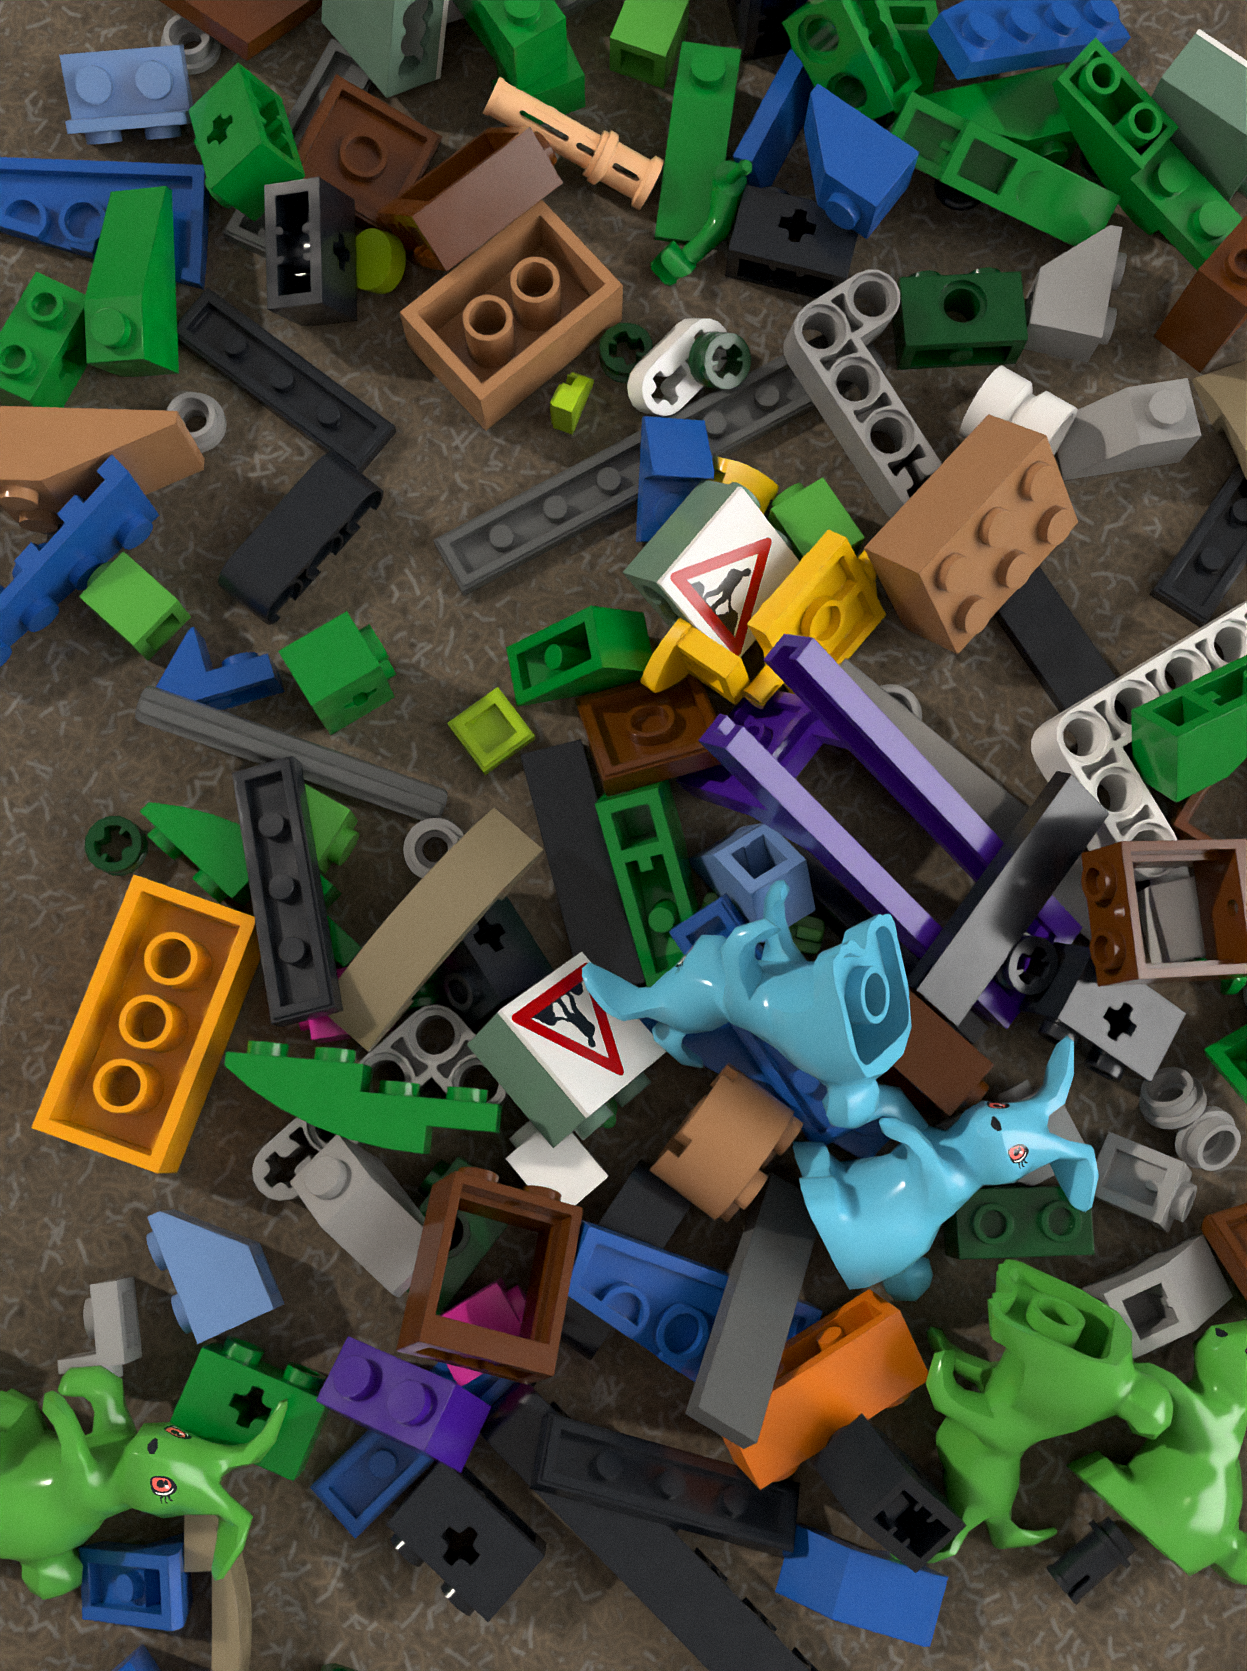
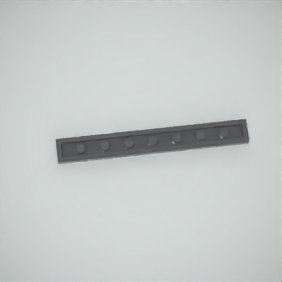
M823 334L807 342L816 349H826L829 347L828 341ZM871 342L866 347L882 372H884L886 364ZM782 355L748 373L746 379L739 386L732 389H717L683 407L675 414L664 418L704 420L713 459L714 456L724 458L816 409V406L788 365L785 356ZM840 380L836 383L841 395L857 387L854 383L846 380ZM641 430L433 540L434 545L462 595L465 596L638 504Z

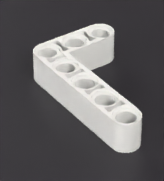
M1247 601L1235 606L1044 722L1035 730L1031 740V752L1047 782L1050 781L1056 771L1072 774L1098 802L1097 787L1099 784L1109 793L1110 808L1107 810L1109 816L1086 846L1089 851L1120 841H1132L1133 839L1136 841L1177 840L1174 831L1123 749V746L1132 741L1131 710L1172 691L1167 685L1165 670L1172 675L1176 688L1247 655ZM1214 642L1221 647L1224 660L1217 655ZM1115 700L1125 707L1127 723L1117 716L1114 709ZM1064 729L1071 732L1076 738L1078 744L1076 755L1071 753L1065 746L1063 740ZM1172 868L1133 869L1135 882L1160 877L1167 874Z

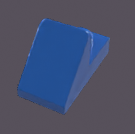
M642 417L636 542L648 543L702 479L714 480V467L704 420Z
M191 627L186 633L156 686L162 690L219 710L229 709L285 692L279 670L269 654L259 656L255 652L239 653L226 658L221 663L222 667L213 670L206 641L195 627Z
M184 1533L146 1545L102 1541L79 1548V1557L83 1565L81 1585L82 1619L165 1631H174L184 1627L193 1605L191 1572H184Z

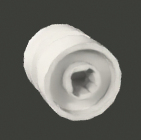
M1001 365L987 378L970 404L962 421L959 436L966 439L982 420L990 414L1046 435L1053 455H1055L1068 434L1078 409L1048 391L1037 396L1033 395V387L1030 381Z

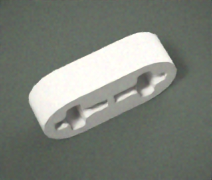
M688 318L682 320L635 365L629 375L627 390L632 405L638 411L657 416L673 415L682 409L703 387L691 375L688 364L689 352L695 341V335H702L710 331L726 332V329L718 321L710 318ZM715 350L713 361H718L719 363L713 366L714 371H719L727 361L721 360V357L726 355L725 350ZM654 376L667 377L660 386L661 392L664 395L662 399L652 398L651 396L657 388L653 380Z

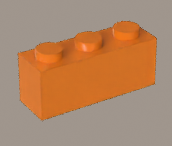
M868 1289L786 1341L758 1442L743 1449L722 1436L733 1461L760 1490L772 1482L782 1481L790 1477L802 1462L825 1448L830 1437L838 1429L849 1425L861 1413L870 1419L885 1408H892L903 1403L914 1389L926 1382L928 1370L901 1311Z

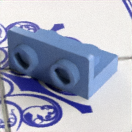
M183 44L59 55L71 114V120L65 121L67 134L85 133L87 144H104L123 141L121 130L144 128L146 139H164L182 136L180 125L191 123L189 109L193 106Z

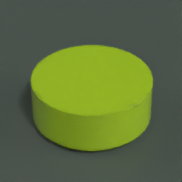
M375 228L366 229L356 237L357 287L376 294L391 292L399 284L405 271L406 254L404 246L394 234Z

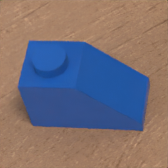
M817 84L810 93L804 124L817 206L825 210L826 215L837 226L847 230L852 229L868 239L909 187L919 151Z

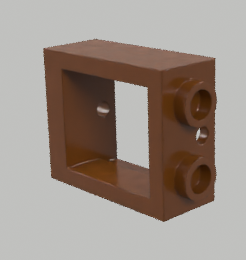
M531 127L487 128L377 211V214L388 231L400 239L404 246L406 257L413 265L447 272L563 182L553 167L557 163L556 155L542 134L537 131L533 132Z
M1247 215L1198 269L1153 336L1199 373L1203 371L1247 320Z
M1247 839L1120 841L1081 853L1083 866L1081 885L1087 898L1091 929L1090 955L1095 965L1098 987L1230 980L1247 977ZM1194 867L1206 961L1146 964L1133 869ZM1236 903H1237V905H1238V912H1237V913H1236V910H1235V904H1236Z
M909 990L912 1027L904 1054L879 1077L889 1086L900 1087L916 1110L926 1119L950 1118L957 1112L962 1115L965 1110L976 1105L988 1091L990 1086L982 1079L994 1064Z
M461 1167L458 1171L452 1172L432 1185L396 1351L524 1384L553 1377L583 1208L562 1202V1195L551 1188L528 1185L517 1189L498 1183L499 1176L492 1171L477 1167ZM457 1210L538 1233L519 1337L436 1315Z

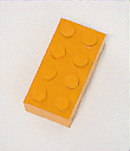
M133 874L31 1128L157 1174L177 1173L261 958L255 917Z

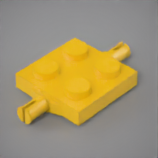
M829 529L747 623L764 652V658L784 633L814 638L838 665L845 658L848 660L886 616L877 598L875 581L877 573L865 550L857 558L846 537ZM765 662L764 668L746 689L742 691V694L745 695L744 697L759 709L765 707V704L782 684H784L789 693L795 694Z

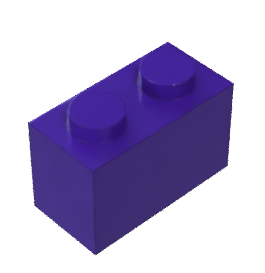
M349 1336L316 1399V1402L346 1419L460 1473L491 1409L490 1405L457 1383Z

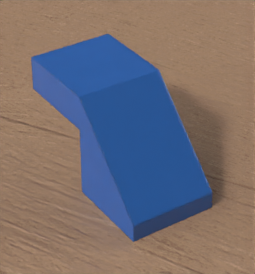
M796 1524L794 1553L784 1557L775 1592L832 1620L919 1646L930 1647L948 1576L926 1566H923L915 1573L904 1563L894 1559L889 1551L864 1550L817 1528L805 1524Z

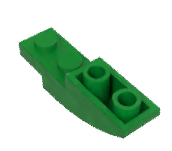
M1095 37L1052 83L1061 111L1075 140L1105 188L1121 196L1118 205L1125 214L1148 235H1152L1159 230L1198 271L1243 218L1170 141L1169 138L1179 126Z
M909 91L890 130L893 135L919 151L915 165L916 169L1073 246H1077L1103 230L1121 199V196L912 91Z
M148 802L139 811L155 826L147 836L174 861L184 853L195 863L200 870L192 877L193 880L218 903L221 904L229 896L244 907L251 899L240 824L214 814L182 806ZM320 874L327 910L342 893ZM327 915L336 966L340 964L346 968L362 947Z
M248 1041L247 1053L226 1051L224 1065L249 1088L293 1116L315 1127L350 1140L385 1149L430 1154L433 1127L500 1132L502 1106L487 1103L488 1090L447 1086L446 1099L419 1097L420 1084L380 1080L378 1093H370L372 1067L355 1063V1050L315 1047L314 1059L288 1057V1044Z

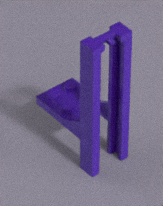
M784 633L763 661L795 694L777 691L763 709L755 707L743 697L728 716L719 714L698 741L721 765L679 776L676 781L694 797L752 816L812 853L874 916L890 914L895 922L898 939L921 960L943 928L795 778L823 743L848 749L975 883L1004 845V842L814 638ZM1051 895L1025 933L1046 938L1052 945L1054 942L1071 944L1083 927ZM1022 953L1017 967L1022 968L1025 972L1030 958L1024 957ZM991 979L970 1010L980 1018L1007 1029L1019 1014V1008L1026 994L1002 987Z

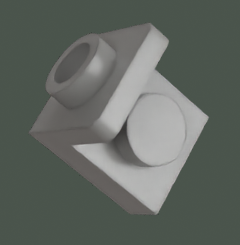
M1108 1132L1096 1161L1099 1178L1094 1199L1146 1220L1154 1227L1167 1233L1170 1231L1174 1219L1184 1222L1192 1208L1197 1193V1185L1190 1183L1192 1171L1186 1163Z
M134 1276L90 1285L91 1297L85 1300L83 1319L87 1336L90 1339L95 1338L96 1351L77 1353L57 1360L59 1374H65L70 1367L102 1365L118 1377L123 1376V1364L142 1357Z

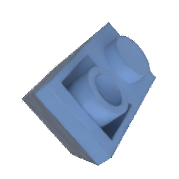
M763 823L740 827L689 858L693 870L718 897L727 893L746 923L763 919L765 896L770 886L778 880H785L790 887L784 901L785 919L788 927L815 911L806 859L780 833Z
M175 1209L159 1211L147 1217L153 1231L146 1236L150 1254L161 1271L168 1269L178 1293L171 1298L175 1317L186 1334L193 1332L197 1344L284 1305L260 1242Z

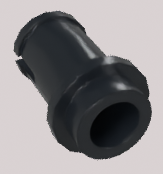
M1109 1516L1099 1524L1092 1519L1088 1523L1092 1530L1053 1564L1050 1563L1046 1567L1050 1575L1062 1590L1068 1594V1597L1075 1605L1080 1603L1082 1597L1120 1564L1126 1569L1131 1566L1127 1558L1137 1551Z

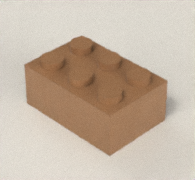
M541 199L400 311V316L408 347L483 429L487 431L602 337L610 327L622 320L623 285Z
M988 414L864 547V550L902 624L911 632L959 654L970 640L986 627L991 617L1012 594L1027 582L1033 571L1053 549L1067 538L1070 531L1078 523L1047 436Z

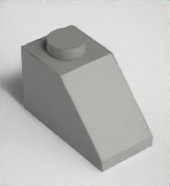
M1188 378L1127 387L1078 409L1068 434L1056 452L1062 479H1076L1180 462L1201 437Z
M336 1135L290 1181V1184L321 1228L392 1295L399 1298L411 1285L425 1217L380 1159L350 1140Z

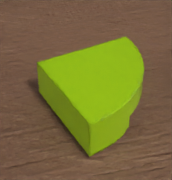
M571 372V374H567L566 383L558 385L550 401L551 424H553V428L573 435L593 387L594 380L592 378Z

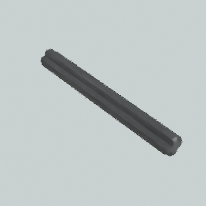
M146 686L136 706L135 718L141 723L258 764H265L294 756L301 762L304 780L422 821L429 818H441L447 803L448 792L443 788L154 686Z

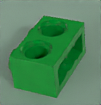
M808 0L782 22L790 38L792 49L795 55L802 61L814 87L817 84L821 85L871 120L894 111L905 101L909 91L914 92L922 85L883 0Z

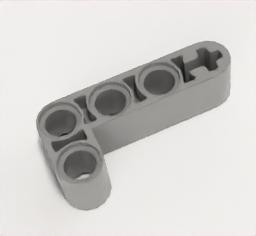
M867 269L855 274L807 304L798 313L783 343V353L788 365L885 513L892 518L910 499L907 491L916 490L921 487L942 463L866 347L882 334L900 305V291L893 278L880 270ZM863 298L871 301L876 306L878 316L868 317L861 314L854 304V299ZM810 329L821 332L826 337L829 347L826 349H816L810 346L805 341L802 331ZM840 380L854 383L861 392L862 400L849 401L839 393L836 383ZM881 431L887 434L893 440L895 453L885 454L878 451L871 441V432ZM902 461H905L908 468L905 469L904 467L896 476L893 475L892 472Z
M440 1005L425 1006L413 1013L358 1062L359 1064L372 1067L370 1093H375L372 1079L378 1067L385 1063L394 1062L402 1068L405 1082L420 1084L419 1095L435 1081L447 1094V1086L463 1087L465 1077L470 1071L475 1068L485 1067L467 1046L476 1034L455 1012L448 1007ZM433 1020H447L454 1027L455 1037L453 1044L442 1054L433 1055L427 1053L421 1043L423 1029ZM499 1084L497 1093L487 1103L499 1104L503 1107L509 1099V1095ZM296 1117L270 1140L256 1155L252 1167L253 1181L258 1190L266 1197L278 1201L300 1198L290 1184V1181L280 1183L276 1181L275 1176L281 1170L276 1160L279 1156L282 1158H295L310 1146L299 1139L303 1132L310 1145L320 1152L330 1142L323 1129ZM350 1140L351 1142H353L354 1144L358 1145L359 1147H362L364 1144H366V1143H362V1142ZM309 1155L297 1165L294 1170L295 1174L297 1175L316 1155Z

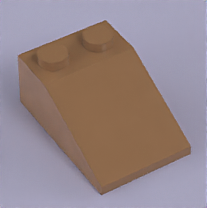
M0 406V505L19 523L20 527L29 531L39 533L57 531L58 524L64 523L57 513L74 495H78L86 501L105 479L97 470L111 454L129 471L145 495L204 470L205 458L178 411Z

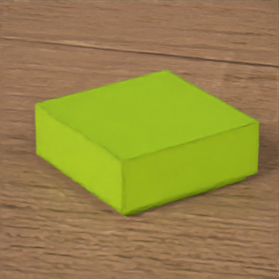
M498 687L447 723L448 727L484 775L535 740V735Z

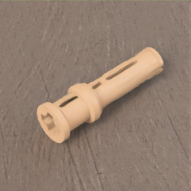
M499 77L482 113L495 118L508 127H531L533 132L537 131L545 137L556 154L583 168L582 175L587 177V182L593 185L599 181L631 198V206L638 210L641 209L647 200L664 163V160L658 156L650 160L620 143L619 134L612 130L610 132L604 130L601 135L559 112L554 107L510 85L501 77ZM522 110L566 134L568 137L564 139L521 115L519 112ZM582 143L583 145L591 148L593 151L590 154L589 152L576 146V144ZM617 163L637 176L632 177L614 167L613 164Z

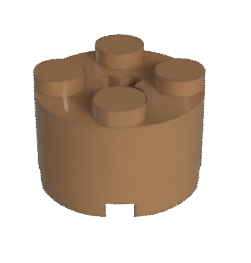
M730 1063L712 1081L710 1086L713 1088L707 1096L704 1095L695 1107L693 1106L658 1155V1160L650 1169L653 1174L711 1218L716 1220L720 1217L725 1222H728L739 1208L744 1210L752 1202L768 1178L759 1169L763 1170L776 1153L781 1156L791 1145L804 1124L793 1116L794 1111Z

